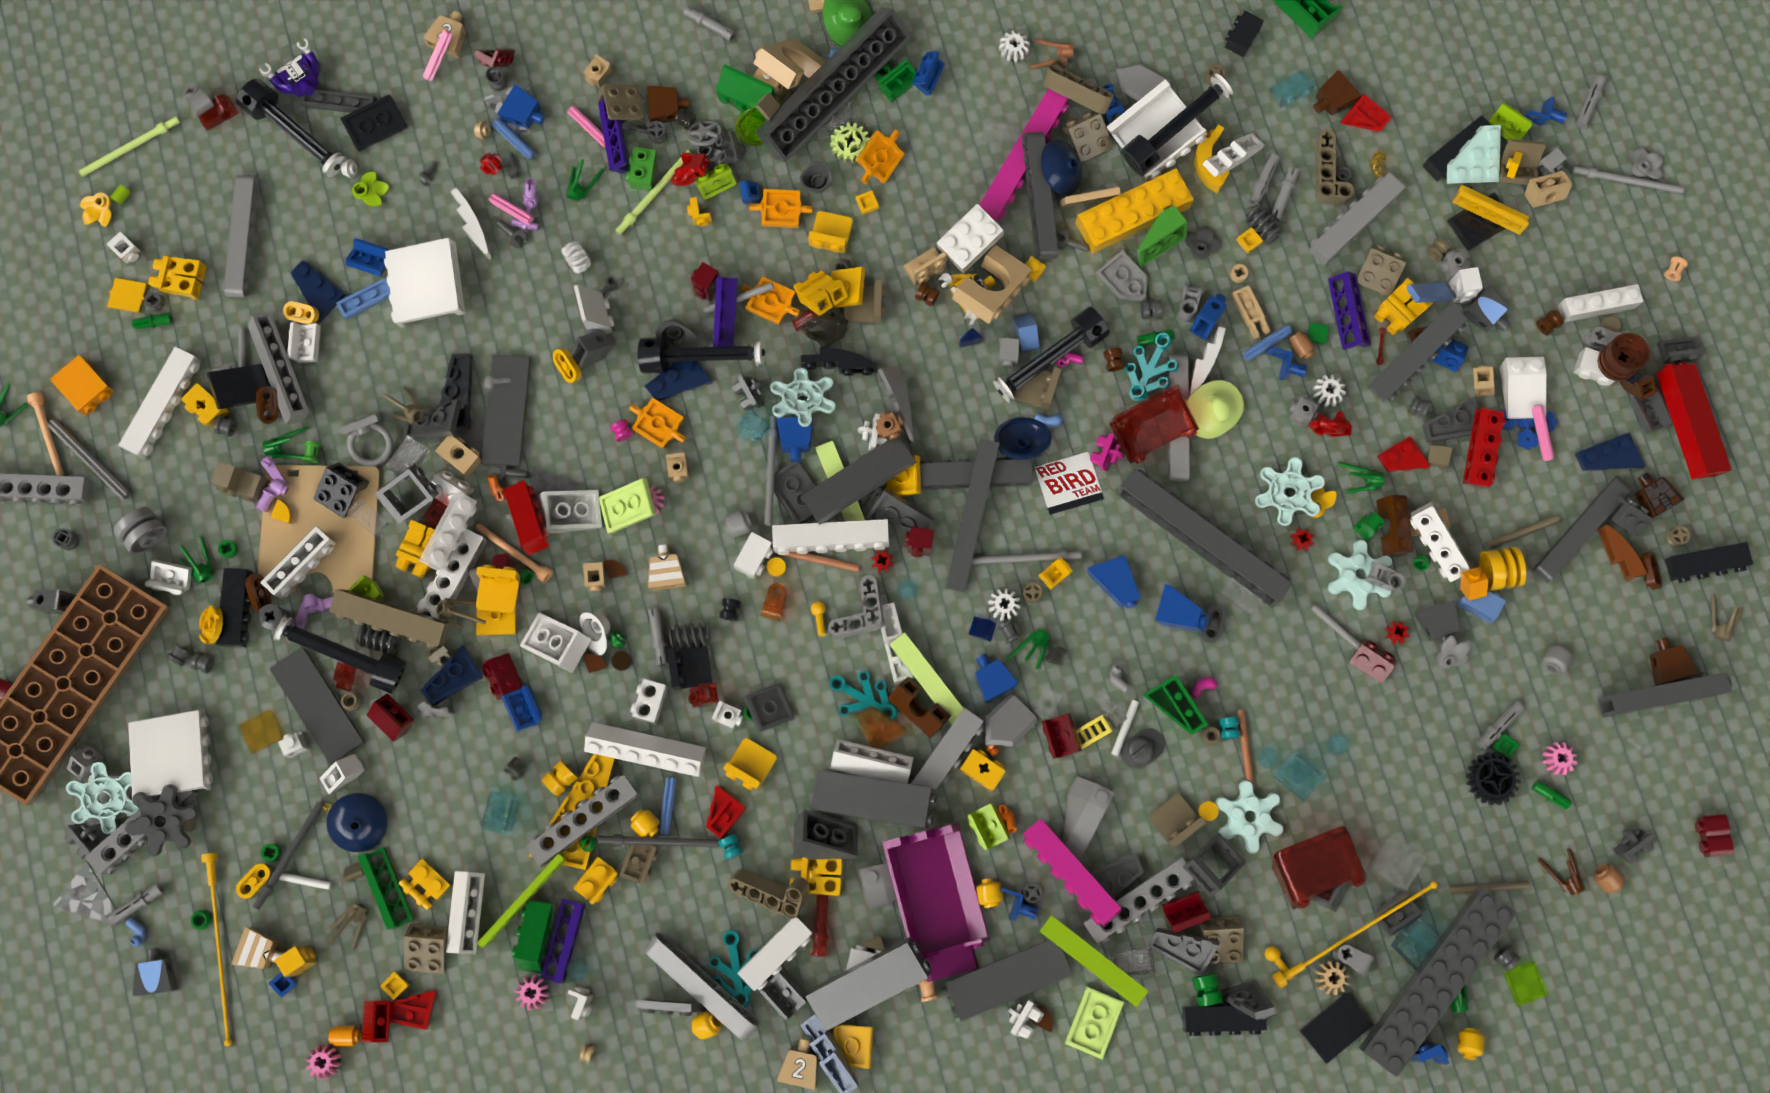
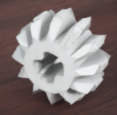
M1012 30L1011 35L1006 32L1004 38L1000 39L999 51H1001L1002 58L1007 57L1008 62L1014 59L1016 63L1018 58L1023 61L1024 55L1029 53L1030 43L1027 41V35L1021 36V31L1015 34L1014 30Z
M577 241L568 243L562 248V255L575 273L584 272L591 266L588 255Z
M1324 375L1322 380L1318 379L1316 381V385L1313 387V391L1316 393L1313 397H1319L1318 404L1323 401L1325 407H1328L1329 404L1334 407L1337 402L1341 403L1343 400L1342 396L1346 394L1342 390L1345 384H1339L1341 378L1334 380V375H1331L1329 378Z
M1005 588L1004 594H1002L1000 589L997 590L998 596L993 593L991 594L993 600H989L988 604L992 606L989 608V612L996 611L993 618L1001 615L1000 621H1003L1004 616L1011 620V614L1013 616L1018 615L1015 609H1020L1021 605L1015 603L1019 602L1020 598L1016 597L1013 599L1014 591L1009 595L1008 588ZM1002 601L1008 602L1007 609H1003L1004 606L1000 607Z

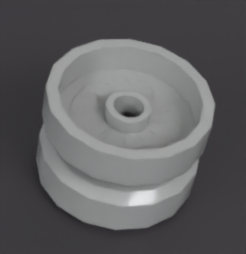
M141 507L122 517L115 525L113 533L121 542H124V546L132 555H137L157 545L166 535L167 528L160 520H156L157 516L149 507Z

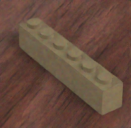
M335 589L329 612L334 613L336 618L343 620L350 618L353 619L355 624L372 625L371 629L383 631L384 629L390 631L389 634L392 636L401 637L403 635L408 637L407 640L419 643V641L426 643L425 646L435 649L445 645L451 625L450 622L345 589Z

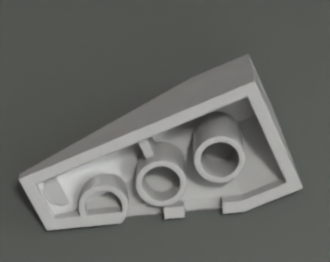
M899 366L881 368L878 370V381L893 412L902 417L905 424L903 425L904 434L910 446L914 445V435L906 382L908 377L904 370H900Z
M1077 776L1068 793L1062 843L1080 861L1114 792L1097 783Z
M888 863L859 870L869 910L889 905L897 899Z

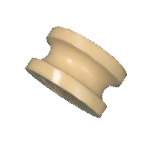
M1242 264L1235 265L1230 272V277L1235 283L1244 282L1248 276V269ZM1238 270H1240V271H1242L1241 274H1244V275H1241L1240 277H1237V276H1236L1237 273H1235V272H1238Z
M585 1043L579 1060H586L590 1064L595 1046L589 1047Z

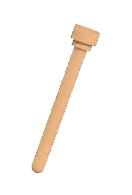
M42 392L31 393L27 395L29 405L35 409L56 476H64V471L42 407L45 401Z
M482 524L476 525L475 528L478 532L536 572L535 575L541 582L546 583L550 579L553 570L547 566H539Z

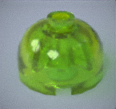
M757 108L746 109L737 116L735 131L737 137L742 142L748 145L760 146L764 143L755 131L766 121V118Z

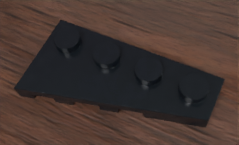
M470 353L452 354L446 374L445 387L441 391V401L437 405V408L440 406L447 407L456 399L461 402L456 429L470 428L473 355Z

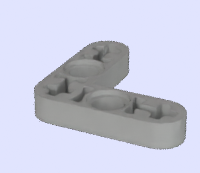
M867 575L860 582L864 613L832 620L828 625V630L833 637L844 638L878 630L883 626L884 615L880 587L874 576ZM870 581L873 583L871 585V591L873 593H870V590L867 588L869 584L868 582ZM870 599H877L875 606L869 607L867 605ZM871 612H874L875 616L877 617L875 624L871 622L874 619L873 614ZM855 620H860V627L853 629L851 627L852 623ZM837 625L841 627L839 628V632L835 631V629H837Z

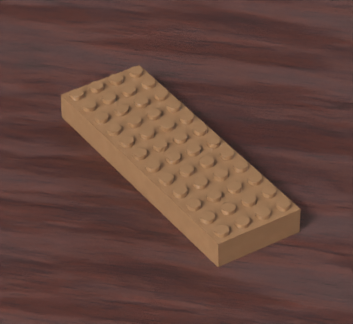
M98 564L0 701L1 791L26 806L32 805L171 609L169 605L105 565Z

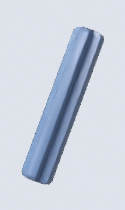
M495 119L492 126L528 160L533 159L536 154L535 151L501 119Z
M1289 325L1283 326L1245 350L1243 357L1246 361L1253 359L1291 335L1293 332L1292 328Z
M667 777L665 782L658 832L662 836H669L677 784V779L673 777Z

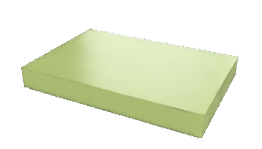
M647 478L639 479L598 497L607 533H614L656 515Z
M1086 986L1065 1044L1103 1060L1124 1002Z

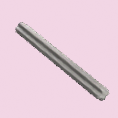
M51 419L48 422L47 426L118 497L125 500L130 496V492L58 420Z

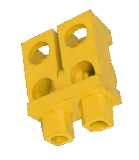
M163 256V259H154L153 269L159 271L158 276L151 275L149 277L148 284L151 287L158 289L164 294L180 295L199 300L202 289L200 282L204 281L207 270L206 265L200 260Z
M822 270L818 273L812 272L808 275L805 282H797L793 286L800 303L807 306L818 316L833 307L832 304L835 306L848 297L843 282L833 280L829 275H825V272ZM839 294L840 296L837 297V298H834L833 295ZM819 305H825L823 308L819 309Z
M1409 278L1378 307V311L1374 315L1378 322H1383L1386 318L1391 322L1387 330L1392 335L1399 331H1404L1434 303H1415L1412 300L1406 305L1412 298L1406 288L1410 284H1414Z
M411 520L406 536L399 550H397L396 556L398 559L395 567L406 572L411 563L415 565L411 574L423 579L427 571L431 572L433 568L421 563L419 559L435 529Z
M804 857L791 859V870L801 871V877L809 882L810 889L808 893L841 896L842 878L822 877V875L842 876L843 859L811 860ZM790 878V885L795 878Z

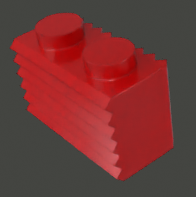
M365 1000L363 1002L365 1005L363 1006L364 1018L362 1020L364 1022L362 1023L363 1030L361 1032L363 1034L361 1036L363 1038L361 1041L369 1043L389 1042L391 1001Z

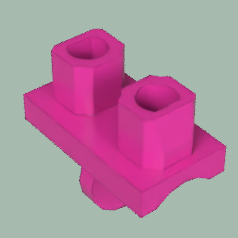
M1111 433L1108 436H1098L1096 445L1103 448L1102 453L1093 451L1090 457L1091 463L1099 466L1105 472H1107L1110 463L1115 464L1117 459L1122 460L1124 454L1120 452L1121 446L1117 445L1118 440Z

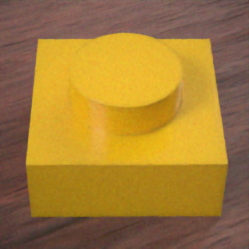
M1515 151L1513 158L1509 157L1505 167L1509 169L1507 177L1514 179L1523 153Z
M872 190L855 196L862 215L879 209Z
M1252 227L1236 239L1247 254L1263 243V240Z
M1032 256L1025 264L1032 269L1029 275L1031 277L1030 280L1036 283L1046 269V265Z
M396 971L380 985L393 1000H396L410 986Z

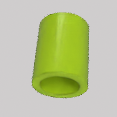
M120 184L110 198L119 205H122L131 191Z

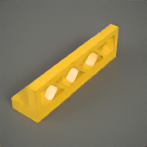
M1462 184L1452 203L1519 235L1529 224V216Z

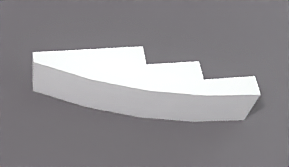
M1253 133L1234 140L1230 146L1221 149L1216 156L1206 159L1203 166L1214 177H1217L1253 156L1265 144Z
M454 188L451 194L460 204V207L456 210L467 223L462 227L464 232L488 260L492 259L488 241L481 224L466 199L457 188Z
M1217 328L1213 344L1207 343L1204 349L1203 359H1196L1189 386V395L1202 386L1213 367L1221 348L1226 328Z
M895 604L882 605L884 624L880 629L894 684H900L907 677L913 681V675L889 645L902 634Z

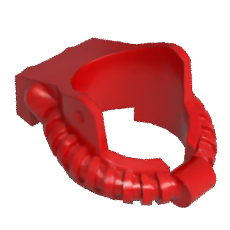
M682 153L683 164L675 169L671 183L675 186L692 184L695 182L693 179L697 178L699 174L700 176L705 175L710 159L705 154Z
M1337 411L1335 419L1326 418L1321 413H1318L1315 420L1309 423V428L1320 436H1323L1324 433L1330 437L1351 436L1352 425L1345 418L1343 411Z

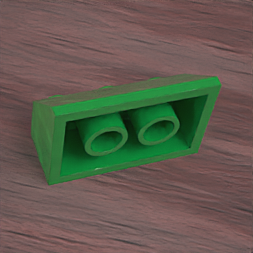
M726 64L723 65L716 88L719 101L724 104L729 103L741 112L746 111L756 119L766 120L756 108L759 99L767 93H771L775 98L774 86Z

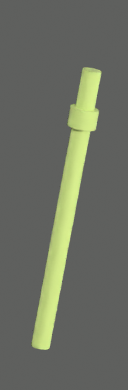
M175 116L164 123L160 122L155 125L154 129L80 169L79 173L84 177L155 136L167 133L168 129L180 123L179 119Z
M682 158L672 166L631 213H627L623 218L624 221L615 230L619 235L629 225L632 226L635 223L637 216L675 174V169L682 166Z

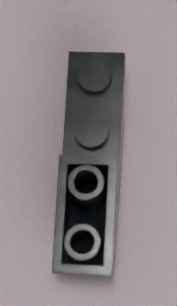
M819 347V355H801V366L807 370H815L816 367H824V369L839 367V374L844 376H853L855 373L870 376L873 373H877L876 363L848 350Z

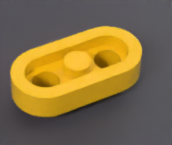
M290 301L283 308V314L288 320L314 324L319 318L318 309L311 305Z
M565 348L556 349L553 352V362L563 378L568 383L579 381L581 370L570 352Z
M256 864L237 883V895L243 899L254 897L260 891L263 884L266 885L272 875L270 866L267 864ZM262 870L265 871L264 877L260 876V872ZM250 885L251 890L246 892V886Z

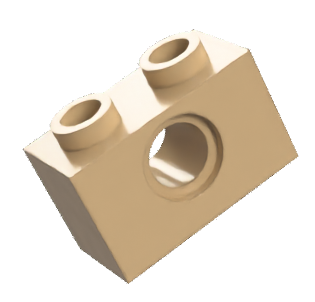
M1564 171L1530 179L1524 196L1532 208L1564 200L1568 196L1572 182Z
M452 435L447 436L435 452L469 478L481 464L480 453L472 446L470 449L464 445L466 442L458 435L456 437ZM459 451H464V455L461 458H456Z

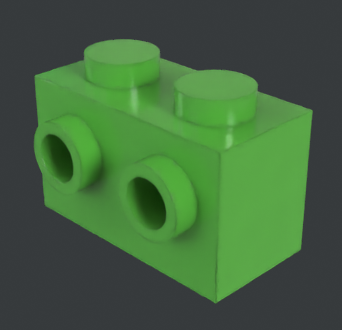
M634 147L633 153H630L629 164L631 168L630 171H627L626 181L629 182L631 189L647 191L653 189L658 160L656 149Z

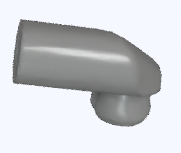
M1115 663L1109 669L1110 682L1125 692L1129 684L1122 679V665Z

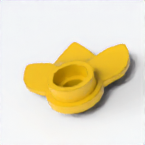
M99 192L94 196H86L82 199L80 207L85 209L82 215L84 224L89 225L98 220L103 227L109 225L112 212L110 210L111 199L107 194Z
M1322 487L1311 493L1312 501L1318 504L1320 508L1318 515L1312 518L1321 517L1325 509L1331 508L1334 505L1337 496L1336 491L1325 493Z

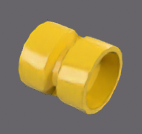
M560 760L553 766V771L547 772L540 780L556 797H559L566 790L565 786L571 785L578 777Z

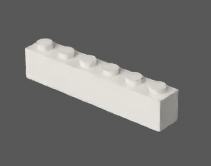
M174 347L118 446L143 459H146L151 454L155 441L162 435L163 427L171 419L175 406L179 405L183 392L188 389L191 378L200 368L201 361L198 358Z
M888 519L827 522L820 525L818 523L772 525L774 553L779 555H788L789 552L807 554L808 551L826 553L828 550L845 552L847 549L864 551L866 548L883 550L885 547H889Z
M592 722L585 736L584 752L699 777L705 760L706 747Z

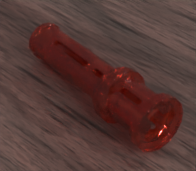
M816 895L815 933L811 938L813 939V952H811L810 956L828 957L826 951L827 940H829L827 934L829 896Z

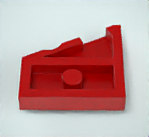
M1363 94L1340 123L1380 132L1392 116Z
M1411 436L1377 456L1387 472L1411 471L1412 469L1426 470L1430 467Z
M716 785L706 828L722 840L747 808Z
M432 990L392 1001L390 1023L428 1030L437 991Z

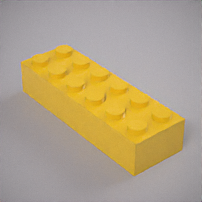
M1177 168L1078 214L1075 223L1090 251L1094 254L1151 227L1158 215H1160V212L1165 208L1175 206L1179 212L1191 208L1194 199Z

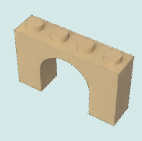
M793 38L759 48L755 54L756 59L753 64L787 89H791L798 85L803 74L810 78L826 60L799 40Z
M996 244L986 254L981 267L996 276L1003 283L1004 289L1001 291H990L966 277L956 288L952 298L988 324L993 319L997 320L1003 312L1002 309L1008 308L1012 302L1011 298H1016L1019 295L1022 286L1026 287L1031 279L1029 275L1032 271L1030 267Z

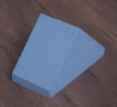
M1031 313L1012 317L1021 353L1039 349L1037 324Z

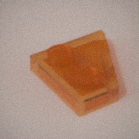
M870 706L855 714L857 722L873 748H877L906 733L905 727L874 706Z

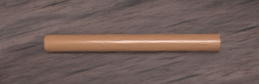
M789 552L788 555H784L854 572H859L860 568L858 564L809 553L798 554L797 552Z
M1237 710V717H1239L1238 726L1241 731L1240 741L1245 778L1251 781L1253 788H1255L1244 710Z

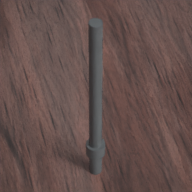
M320 802L316 803L267 884H263L259 891L261 893L252 907L260 910L267 897L272 895L275 884L325 805Z
M622 834L598 836V844H613V846L627 844L717 847L718 845L717 839L622 836Z

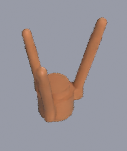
M1035 39V43L1057 47V56H1060V58L1031 65L1030 68L1051 65L1055 60L1067 62V58H1072L1073 43H1057Z

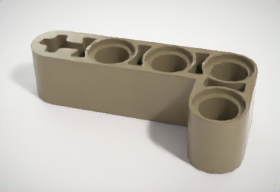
M1055 60L1049 66L1043 81V85L1046 88L1097 113L1106 114L1114 97L1110 91L1069 72L1070 64L1066 61Z
M1324 129L1320 132L1315 142V198L1322 204H1346L1354 194V187L1349 182L1336 181V136L1332 130ZM1322 156H1327L1329 160L1323 159ZM1322 173L1328 174L1329 177H1324ZM1322 190H1326L1329 195H1325ZM1340 191H1345L1347 196L1341 194Z
M743 868L738 869L728 882V888L732 893L790 919L797 917L802 910L810 889L809 882L802 877L795 878L787 888Z

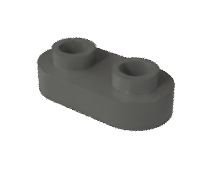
M1218 604L1210 606L1206 611L1209 614V625L1206 627L1205 633H1201V636L1208 643L1216 642L1222 634L1226 611ZM1212 612H1216L1218 618H1213ZM1209 630L1213 631V637L1208 636L1207 632Z

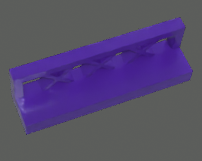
M603 99L598 103L609 170L624 174L628 171V158L621 120H610L608 118L605 100Z
M1347 271L1328 278L1342 349L1347 350L1356 346H1370L1371 342L1357 275ZM1342 279L1343 286L1338 291L1336 290L1335 282ZM1342 296L1347 300L1344 309L1339 306ZM1345 314L1349 315L1351 319L1348 326L1343 325L1342 320ZM1349 332H1352L1355 341L1347 344L1346 337Z
M717 277L713 347L734 346L737 278Z
M562 898L541 978L560 984L565 983L586 904ZM565 904L574 906L572 915L569 918L564 913ZM567 923L568 930L566 936L562 938L558 932L559 926ZM561 942L563 945L562 952L556 958L553 948ZM556 962L557 970L555 976L547 975L548 966Z

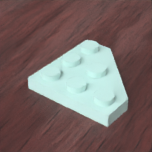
M1501 125L1480 126L1476 130V134L1464 144L1455 159H1452L1447 164V184L1499 182Z

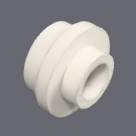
M352 159L343 161L341 164L342 174L348 178L355 177L358 171L357 164Z

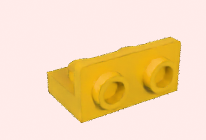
M597 856L573 886V889L593 905L604 897V890L608 885L611 887L616 882L618 872Z

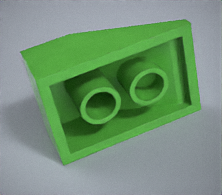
M1175 206L1165 208L1160 212V215H1158L1138 248V264L1140 268L1187 238V221Z

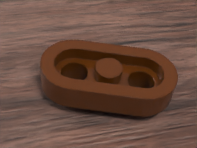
M262 386L256 392L257 417L265 424H271L278 418L277 393L269 386Z
M1652 551L1642 553L1640 560L1647 572L1646 576H1644L1646 586L1652 590L1662 588V579L1655 554Z
M252 574L247 577L245 586L253 609L259 612L263 606L271 604V597L268 589L260 583L264 577L260 574Z

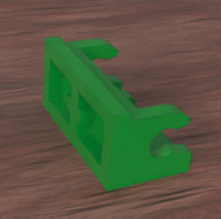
M905 59L878 81V89L892 103L913 86L912 82L915 78L916 70Z

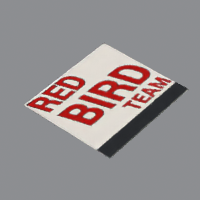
M1089 452L1034 467L1050 515L1104 499L1093 464L1090 461Z

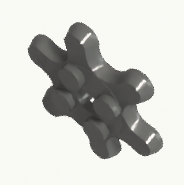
M172 784L163 787L162 794L157 800L150 799L143 792L136 793L132 799L133 804L139 808L141 815L139 819L128 822L125 826V831L131 836L137 834L146 835L149 840L147 852L151 856L160 855L163 844L167 841H173L178 847L183 849L189 847L192 842L191 837L184 832L183 827L186 821L194 820L198 817L199 810L194 805L187 807L178 806L175 801L177 788ZM157 816H163L166 819L164 826L157 825Z

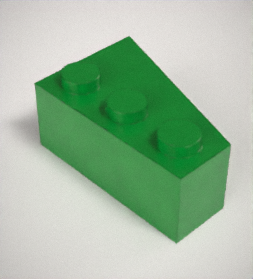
M1274 0V3L1311 39L1335 21L1343 8L1340 5L1335 6L1327 0Z
M1174 675L1143 695L1190 735L1208 725L1177 675Z
M528 900L527 906L522 909L521 918L523 922L522 926H518L517 938L519 939L517 945H514L512 950V957H514L520 971L542 973L541 961L542 956L546 955L547 948H545L547 936L550 934L554 912L552 904Z

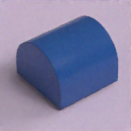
M748 180L739 183L744 204L756 203L761 200L758 183Z
M280 972L268 984L282 998L298 984V980L295 976L284 977L282 972Z

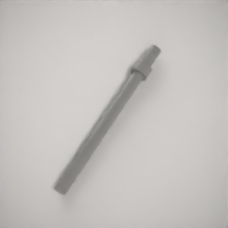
M1573 166L1572 173L1585 175L1586 178L1595 179L1596 177L1683 194L1684 187L1600 171L1594 167Z
M770 416L769 430L767 431L769 444L764 524L768 526L772 525L776 440H778L779 433L776 416Z
M1058 550L1055 553L973 557L971 565L1057 560L1060 557L1066 561L1068 559H1081V551L1066 552V550Z

